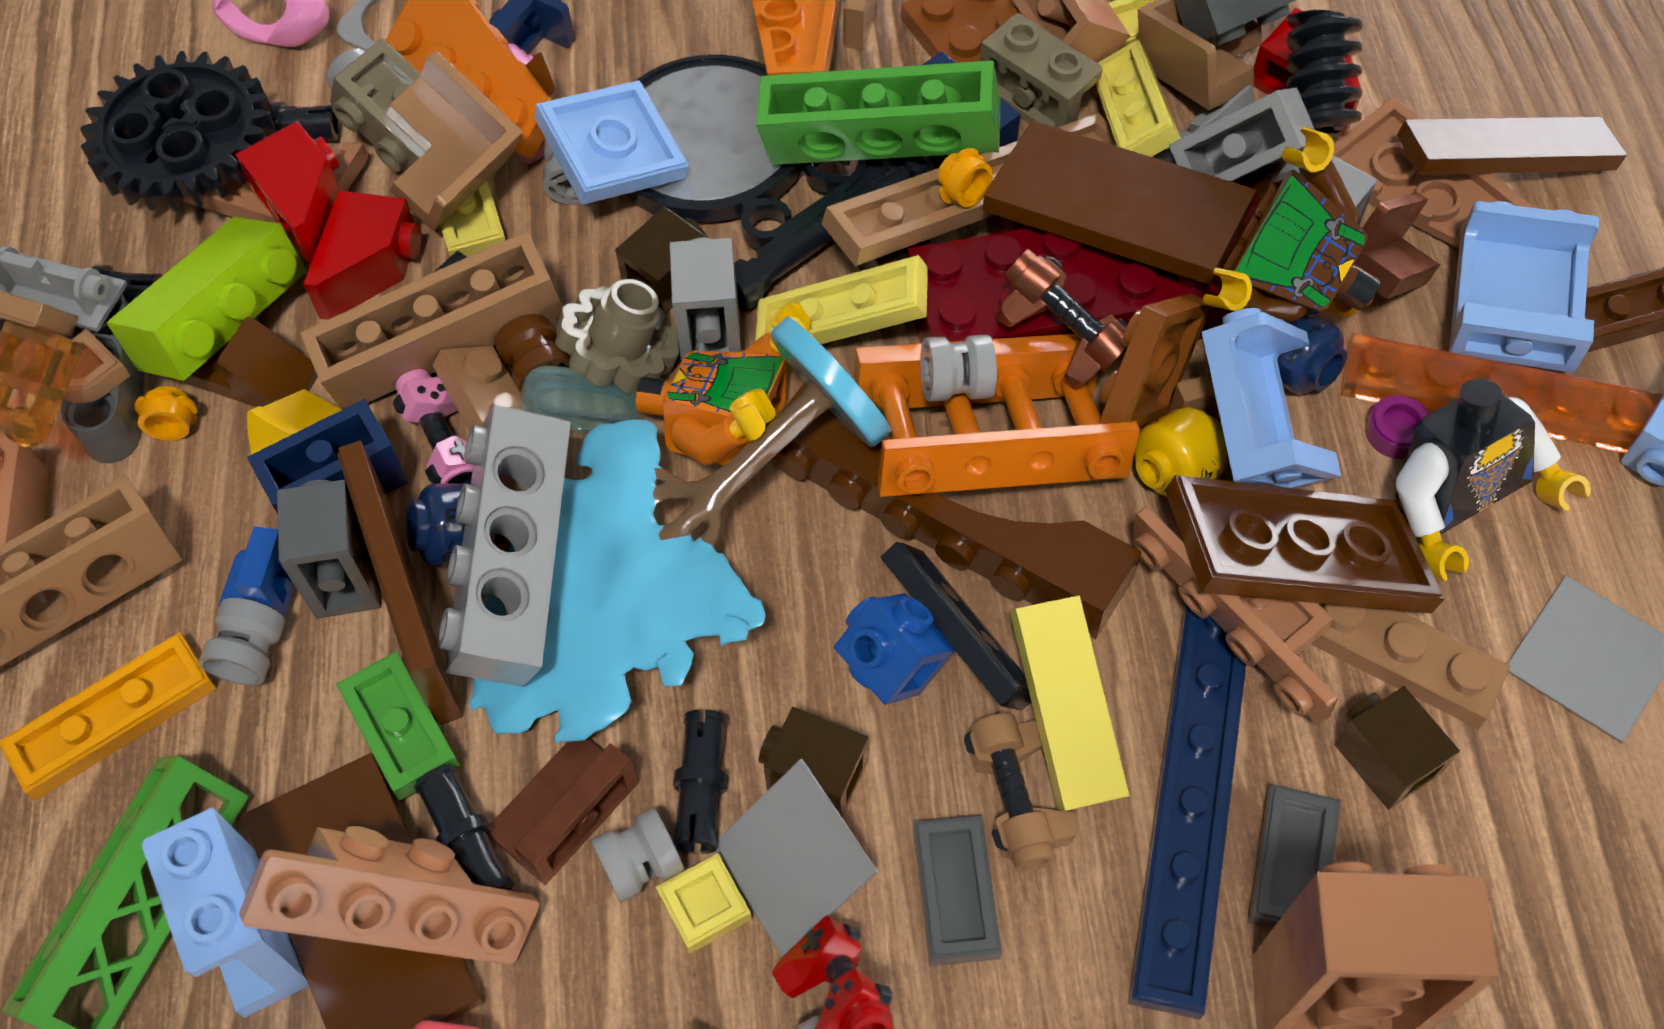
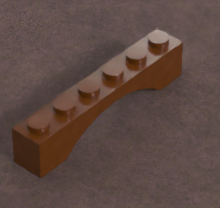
M805 382L795 393V395L792 397L789 403L785 406L782 412L805 391L807 387V384ZM829 409L821 413L806 429L772 458L777 466L788 476L797 480H804L806 478L826 489L829 495L840 505L849 509L860 508L880 519L885 528L894 535L903 539L914 538L934 549L940 559L948 565L959 570L968 568L988 579L999 593L1015 601H1022L1024 599L1036 605L1080 596L1089 635L1094 639H1097L1132 583L1142 551L1084 520L1062 523L1012 521L976 512L943 497L939 493L880 497L877 486L882 441L874 447H869L855 436Z

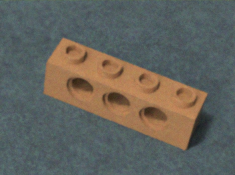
M127 475L0 546V667L182 561L164 530Z

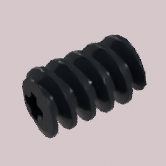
M1324 9L1301 11L1289 15L1287 23L1293 30L1288 33L1286 44L1293 52L1288 55L1286 67L1293 75L1288 78L1286 89H1298L1315 130L1326 133L1332 138L1342 135L1346 125L1359 122L1362 119L1360 111L1345 108V103L1362 97V90L1360 88L1345 85V80L1359 77L1362 74V67L1360 65L1345 62V58L1361 53L1362 44L1358 41L1345 40V35L1360 31L1363 28V22L1358 18L1345 17L1341 12Z

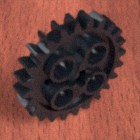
M180 51L175 59V63L167 64L161 55H157L154 61V68L146 70L142 65L136 63L133 65L135 77L128 80L122 76H114L113 79L118 89L115 92L99 90L97 95L103 107H89L85 111L92 123L80 127V131L86 139V142L81 144V149L89 160L87 163L99 183L103 182L112 196L122 193L128 205L132 206L143 198L148 209L154 211L163 199L168 200L173 211H179L183 199L187 197H192L194 203L201 207L205 200L204 193L210 190L221 198L226 197L224 183L229 180L240 185L247 183L235 154L265 139L268 135L276 133L275 125L271 119L275 114L260 80L257 77L251 79L245 65L234 69L227 56L222 57L213 65L206 51H203L195 62H189L185 52Z

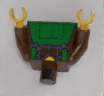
M1304 126L1300 129L1306 138L1303 151L1288 146L1283 150V160L1299 167L1300 174L1295 170H1290L1273 176L1221 268L1213 270V274L1217 275L1215 280L1222 283V289L1218 296L1204 294L1203 302L1205 305L1227 309L1230 312L1247 308H1259L1261 312L1278 319H1283L1286 323H1295L1305 314L1324 313L1334 297L1358 311L1362 310L1371 301L1379 287L1380 279L1354 264L1368 240V234L1358 225L1359 213L1331 160L1334 153V142L1328 134Z

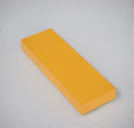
M178 632L0 740V748L26 795L34 801L38 800L217 689L208 673L199 666L197 655L181 632Z

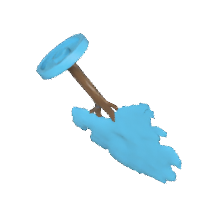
M787 316L771 331V340L794 371L807 384L805 391L766 427L760 438L750 441L723 467L711 475L698 481L687 482L660 467L661 451L656 439L658 429L655 424L647 420L632 419L619 421L614 424H600L586 435L575 462L578 466L590 467L592 474L582 480L564 478L542 668L524 687L476 678L473 680V694L469 701V706L472 711L479 707L486 711L491 729L496 734H520L527 731L537 718L558 711L559 729L553 737L555 742L558 744L560 741L586 740L595 731L604 729L626 713L632 700L624 674L631 669L638 668L647 671L658 667L663 686H681L691 667L694 655L685 641L696 637L720 635V644L723 646L729 642L746 640L748 630L763 625L766 615L762 601L750 595L741 577H738L733 571L725 555L717 553L712 546L719 534L721 527L720 514L726 503L762 467L794 440L821 413L828 409L869 447L876 446L892 432L887 420L854 379L795 320ZM656 478L664 482V484L656 486ZM668 498H690L693 501L675 521L665 526L657 524L653 515L657 503ZM701 524H705L706 528L701 537L693 541L691 537L692 531ZM512 543L508 548L509 553L515 552ZM486 595L483 603L485 608L495 615L506 616L507 609L504 603L495 596Z

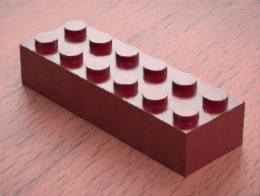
M1257 194L1255 195L1253 207L1251 208L1235 241L1237 240L1239 234L1241 233L1246 222L1248 221L1253 210L1255 209L1257 203L1259 202ZM1035 227L908 248L907 258L919 255L928 267L927 317L914 320L920 344H922L923 339L929 337H945L949 342L964 341L970 335H989L992 339L1075 334L1072 329H1069L1063 323V320H1059L1048 309L1012 327H1007L996 320L997 310L1013 292L1010 288L1012 285L1003 276L1027 249L1032 251L1037 257L1039 255L1043 258L1053 257L1062 265V271L1067 275L1062 288L1097 320L1112 315L1116 319L1120 318L1128 324L1132 316L1138 310H1142L1143 306L1189 293L1203 298L1204 294L1218 296L1222 289V283L1214 280L1212 285H1208ZM1211 306L1202 331L1223 325L1222 318L1231 312L1227 309ZM1202 331L1200 333L1198 340L1203 339Z

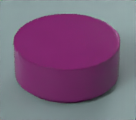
M1402 395L1385 397L1374 405L1366 421L1365 434L1367 440L1379 453L1390 458L1405 459L1416 426L1430 413L1424 405L1413 398Z

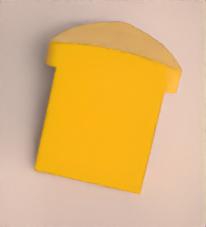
M305 389L264 407H255L247 412V430L251 454L342 409Z

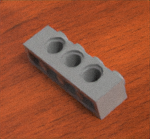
M494 404L482 426L472 425L464 453V462L474 465L471 485L464 484L461 489L455 516L456 523L465 524L462 546H454L447 570V584L456 586L453 609H445L438 632L437 646L439 649L447 650L444 673L524 687L542 668L570 421ZM498 475L512 477L519 483L522 491L508 489L502 484ZM489 534H499L506 537L513 544L515 552L509 553L498 549L491 541ZM481 595H492L500 599L507 609V615L499 616L488 611L482 603Z

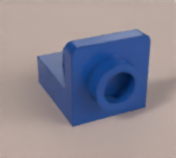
M254 526L247 548L241 550L233 560L219 607L223 599L243 598L267 605L279 612L285 619L295 585L279 562L278 529Z

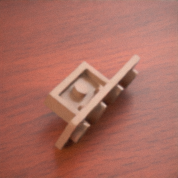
M1145 506L1138 511L1134 519L1133 537L1135 540L1133 545L1136 549L1142 551L1141 559L1157 572L1164 569L1180 585L1179 593L1187 606L1201 618L1210 616L1227 633L1226 641L1241 661L1251 667L1258 664L1276 683L1274 684V690L1287 708L1301 717L1307 714L1318 725L1326 721L1331 716L1338 697L1297 655L1330 628L1333 618L1318 603L1202 593L1184 542L1149 507Z
M350 826L345 832L318 827L307 855L278 850H267L263 853L239 911V916L243 925L251 928L510 965L519 956L539 909V903L532 894L473 884L454 858L455 853L449 847L437 841L419 838L415 839L413 844L388 840L382 834L360 826Z

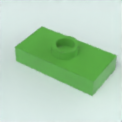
M397 651L336 683L386 780L399 801L416 792L414 789L416 780L426 772L446 764H451L456 769L460 767L458 760L408 674Z

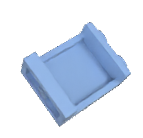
M1503 201L1474 202L1460 235L1448 355L1575 373L1593 343L1594 320L1585 319L1589 249L1599 230V218L1597 216L1577 214L1564 209L1552 211L1515 206Z
M1247 308L1231 312L1222 318L1223 325L1202 331L1234 482L1297 489L1342 477L1336 452L1301 442L1294 438L1277 358L1280 354L1308 346L1307 332L1284 322L1283 319H1278L1261 312L1259 308Z
M213 807L156 833L143 841L142 848L183 968L188 974L197 977L220 966L234 1009L244 1018L309 986L288 933L251 928L243 925L239 911L260 861L254 848Z

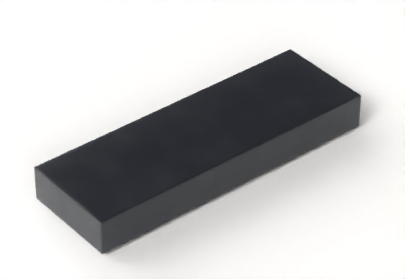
M895 542L880 556L883 562L908 593L928 608L933 616L934 625L998 704L1002 707L1024 710L1031 703L1024 672L925 552L905 543Z

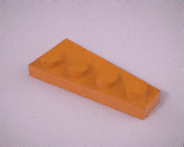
M407 0L386 41L420 74L422 73L426 58L434 51H438L523 131L514 151L529 159H533L545 138L534 118L536 104L551 101L552 99L526 65L515 58L506 46L508 42L498 28L490 25L480 12L479 8L481 6L476 0Z
M751 0L767 76L828 72L830 70L841 0Z

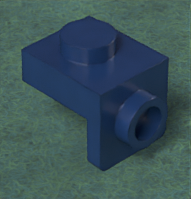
M509 0L501 9L494 12L489 21L490 25L498 28L508 44L517 45L527 55L533 51L543 38L565 48H569L575 41L569 7L561 0Z

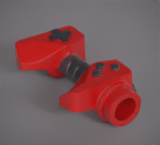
M829 915L824 916L775 965L772 972L773 977L782 992L791 999L823 982H830L831 986L820 1020L814 1029H894L892 1014L889 1010L892 1000V992L889 986L878 984L856 970L860 958L859 951L862 948L858 940L861 936L858 927L849 924L842 925Z

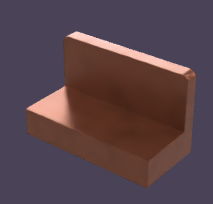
M1419 193L1379 203L1363 226V229L1368 234V240L1354 264L1380 279L1376 292L1386 299L1427 284L1440 266L1435 260L1403 239V236L1428 201L1427 198Z
M588 738L582 741L567 742L490 823L492 831L488 834L489 838L546 886L638 785V779L631 759L611 743L604 750H601Z

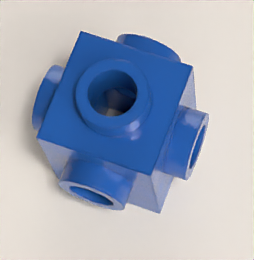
M905 593L881 598L872 596L860 602L847 616L845 623L848 628L833 647L849 665L848 668L852 677L862 686L872 690L884 705L920 695L955 652V649L933 624V616L928 608Z

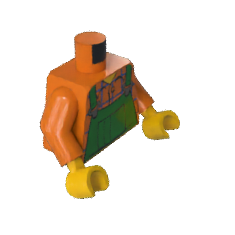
M791 302L784 305L771 317L770 324L773 329L787 316L799 323L807 332H809L808 329L811 326V319L799 302ZM765 333L743 351H692L685 355L672 381L642 377L640 379L636 392V410L638 413L664 417L665 445L671 452L689 456L701 465L708 466L716 463L724 466L750 441L760 438L766 427L788 404L787 361L772 342L771 333Z

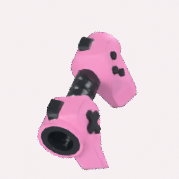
M424 369L406 372L395 384L397 397L393 400L392 404L396 412L402 414L405 421L421 425L433 450L425 470L428 480L433 484L471 483L474 465L464 462L467 441L458 436H453L444 418L458 410L440 378L431 377L429 372Z

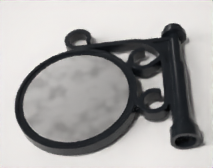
M709 54L685 57L660 65L635 81L640 80L689 165L686 178L627 193L626 195L640 207L654 214L665 206L683 220L689 218L695 222L705 223L741 217L743 238L748 245L758 249L756 251L757 258H751L748 261L739 259L734 263L739 309L742 311H748L757 305L759 299L765 298L767 296L766 290L772 287V282L834 240L822 225L826 207L930 172L923 156L889 158V160L887 158L858 160L851 176L829 174L817 170L816 167L824 162L771 165L756 127L760 76H767L765 65L751 59L732 55ZM851 160L835 162H839L844 166H849ZM803 171L806 174V181L812 188L827 194L792 217L791 210L787 204L777 198L791 187ZM770 217L782 222V225L770 231H761L753 227V224L762 218Z

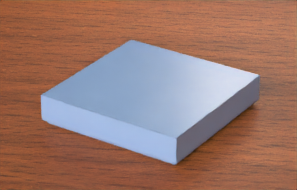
M640 80L536 104L534 118L582 205L686 178L689 165Z

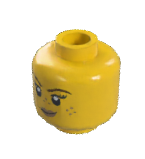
M1192 407L1175 409L1147 425L1139 433L1134 453L1136 470L1140 479L1148 487L1167 497L1165 489L1174 475L1217 479L1223 474L1228 463V452L1222 425L1212 416Z

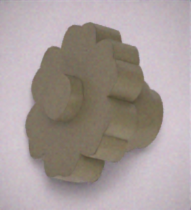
M633 279L619 280L611 288L603 286L595 290H581L576 303L564 305L556 325L557 336L555 343L560 350L572 354L569 360L570 368L575 373L585 376L589 382L596 386H606L614 382L622 391L635 393L642 377L660 379L662 374L670 373L679 355L677 331L663 324L665 313L658 307L659 300L656 293L648 285Z

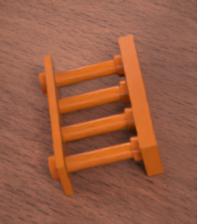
M1076 334L992 339L996 353L997 382L994 396L990 399L971 400L966 394H953L947 401L927 402L922 389L920 373L922 344L856 348L853 379L878 410H883L885 419L892 429V432H890L891 439L882 440L877 486L880 497L1128 478L1140 429L1136 421L1099 424L1101 416L1092 397L1099 370L1081 389H1073L1067 382L1064 374L1079 338ZM1065 397L1077 426L1042 428L1031 399ZM1005 401L1016 430L980 433L971 404ZM945 406L954 435L918 437L909 408Z

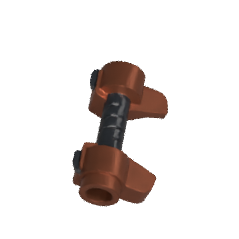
M1027 249L1003 276L1012 285L1010 288L1013 292L997 310L996 320L1007 327H1012L1047 309L1053 312L1059 320H1063V323L1079 337L1064 377L1073 389H1081L1099 369L1104 372L1127 348L1123 344V335L1128 324L1124 320L1116 319L1112 315L1097 320L1062 288L1067 277L1066 273L1062 271V265L1053 257L1043 258L1041 255L1037 257L1032 251Z

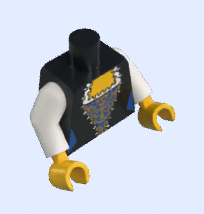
M1477 378L1465 382L1461 387L1457 400L1426 416L1418 423L1404 467L1396 480L1395 498L1401 502L1408 524L1415 537L1421 538L1422 543L1419 546L1435 579L1444 582L1447 581L1445 569L1463 574L1468 569L1469 557L1463 547L1443 542L1441 534L1529 484L1533 480L1534 472L1539 471L1541 474L1536 483L1537 497L1542 502L1566 511L1570 510L1569 505L1564 499L1565 489L1583 498H1588L1591 493L1590 483L1586 477L1559 467L1557 461L1561 458V455L1543 424L1530 407L1519 398H1508L1502 393L1497 383L1488 379Z

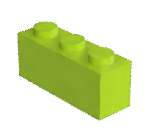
M232 217L106 323L137 371L184 381L231 340L246 317L254 319L307 271L281 223Z

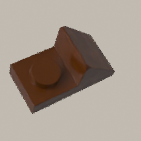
M246 317L231 340L185 381L189 385L253 407H264L303 389L310 391L318 376L311 360L257 320Z

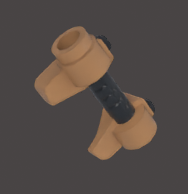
M1010 713L994 714L982 718L972 724L970 732L964 737V742L968 753L971 755L975 771L977 773L994 774L1002 799L1005 814L996 819L995 827L992 831L994 843L999 849L1002 858H1009L1013 861L1015 871L1030 872L1044 868L1056 860L1053 848L1067 846L1074 840L1079 829L1077 814L1072 811L1032 807L1023 775L1020 774L1019 763L1043 748L1036 721L1017 723L1015 716Z

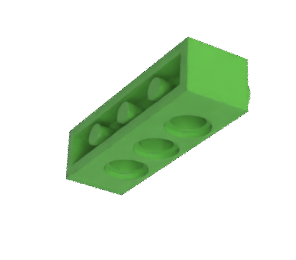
M990 60L760 76L756 127L771 165L951 155L959 153L966 148L976 149L979 153L999 152L1001 101L994 62Z

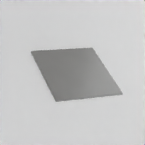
M1565 575L1508 662L1511 665L1508 673L1615 740L1623 743L1664 677V634Z
M800 759L717 839L716 852L782 957L824 916L832 915L878 873L803 759Z

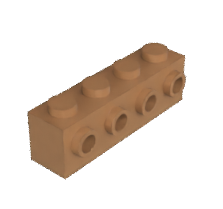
M525 231L300 332V335L320 383L343 410L363 399L368 403L396 390L395 384L397 380L406 372L415 369H424L429 374L436 372L432 365L440 349L495 345L498 333L512 320L529 314L543 315L551 320L561 314L563 305L528 231Z

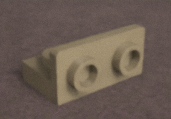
M1022 14L1013 15L981 44L980 61L993 60L1000 98L1021 114L1020 118L1028 124L1034 120L1057 128L1077 121L1082 95L1101 78V65Z
M382 37L333 78L330 103L338 120L347 129L353 132L358 130L374 145L376 154L387 167L393 171L401 170L404 173L426 151L386 113L389 104L414 83L421 74Z

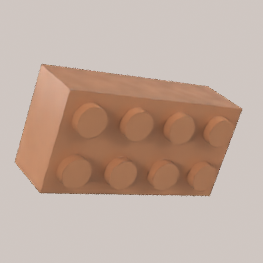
M1340 862L1323 867L1322 872H1316L1252 955L1257 1029H1432L1500 977L1485 877L1455 876L1454 868L1441 864L1413 866L1404 870L1403 874H1375L1370 865L1360 862Z

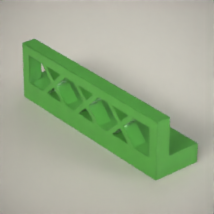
M178 755L157 758L0 1012L38 1029H78L53 1017L70 987L97 978L103 1006L89 1029H113L170 932L163 907L160 908L156 917L152 920L149 907L159 905L161 901L158 894L148 898L146 895L141 869L147 861L142 848L143 841L165 830L168 825L172 827L182 822L179 807L192 785L223 801L218 813L231 826L249 796ZM131 888L134 902L120 906ZM136 912L143 939L133 955L107 963L101 935L112 919ZM91 954L94 968L80 972ZM124 969L113 987L110 973Z

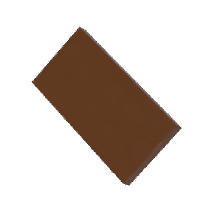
M1032 120L983 196V211L1212 285L1217 276L1213 274V270L1221 268L1253 207L1256 189Z
M361 440L339 447L337 456L408 674L436 723L439 722L440 725H444L460 719L463 715L450 676L444 673L445 661L441 650L437 646V638L392 504Z
M1174 475L1165 489L1202 593L1433 613L1444 600L1442 592L1398 500Z
M372 752L241 815L259 861L267 850L307 855L318 827L345 832L350 826H360L374 830L388 840L413 844L382 770ZM288 933L326 1029H413L417 1023L424 1020L447 1023L484 1004L464 958Z

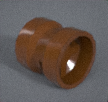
M539 314L523 315L512 320L501 329L495 340L496 349L504 364L513 368L512 377L517 388L524 397L529 399L545 398L557 393L574 376V371L569 366V354L556 346L557 334L549 319Z

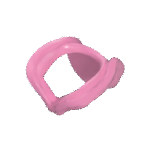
M213 0L212 3L215 15L230 31L244 39L278 47H296L304 44L320 33L329 21V8L325 0H285L286 10L283 16L274 24L269 25L253 22L230 0Z

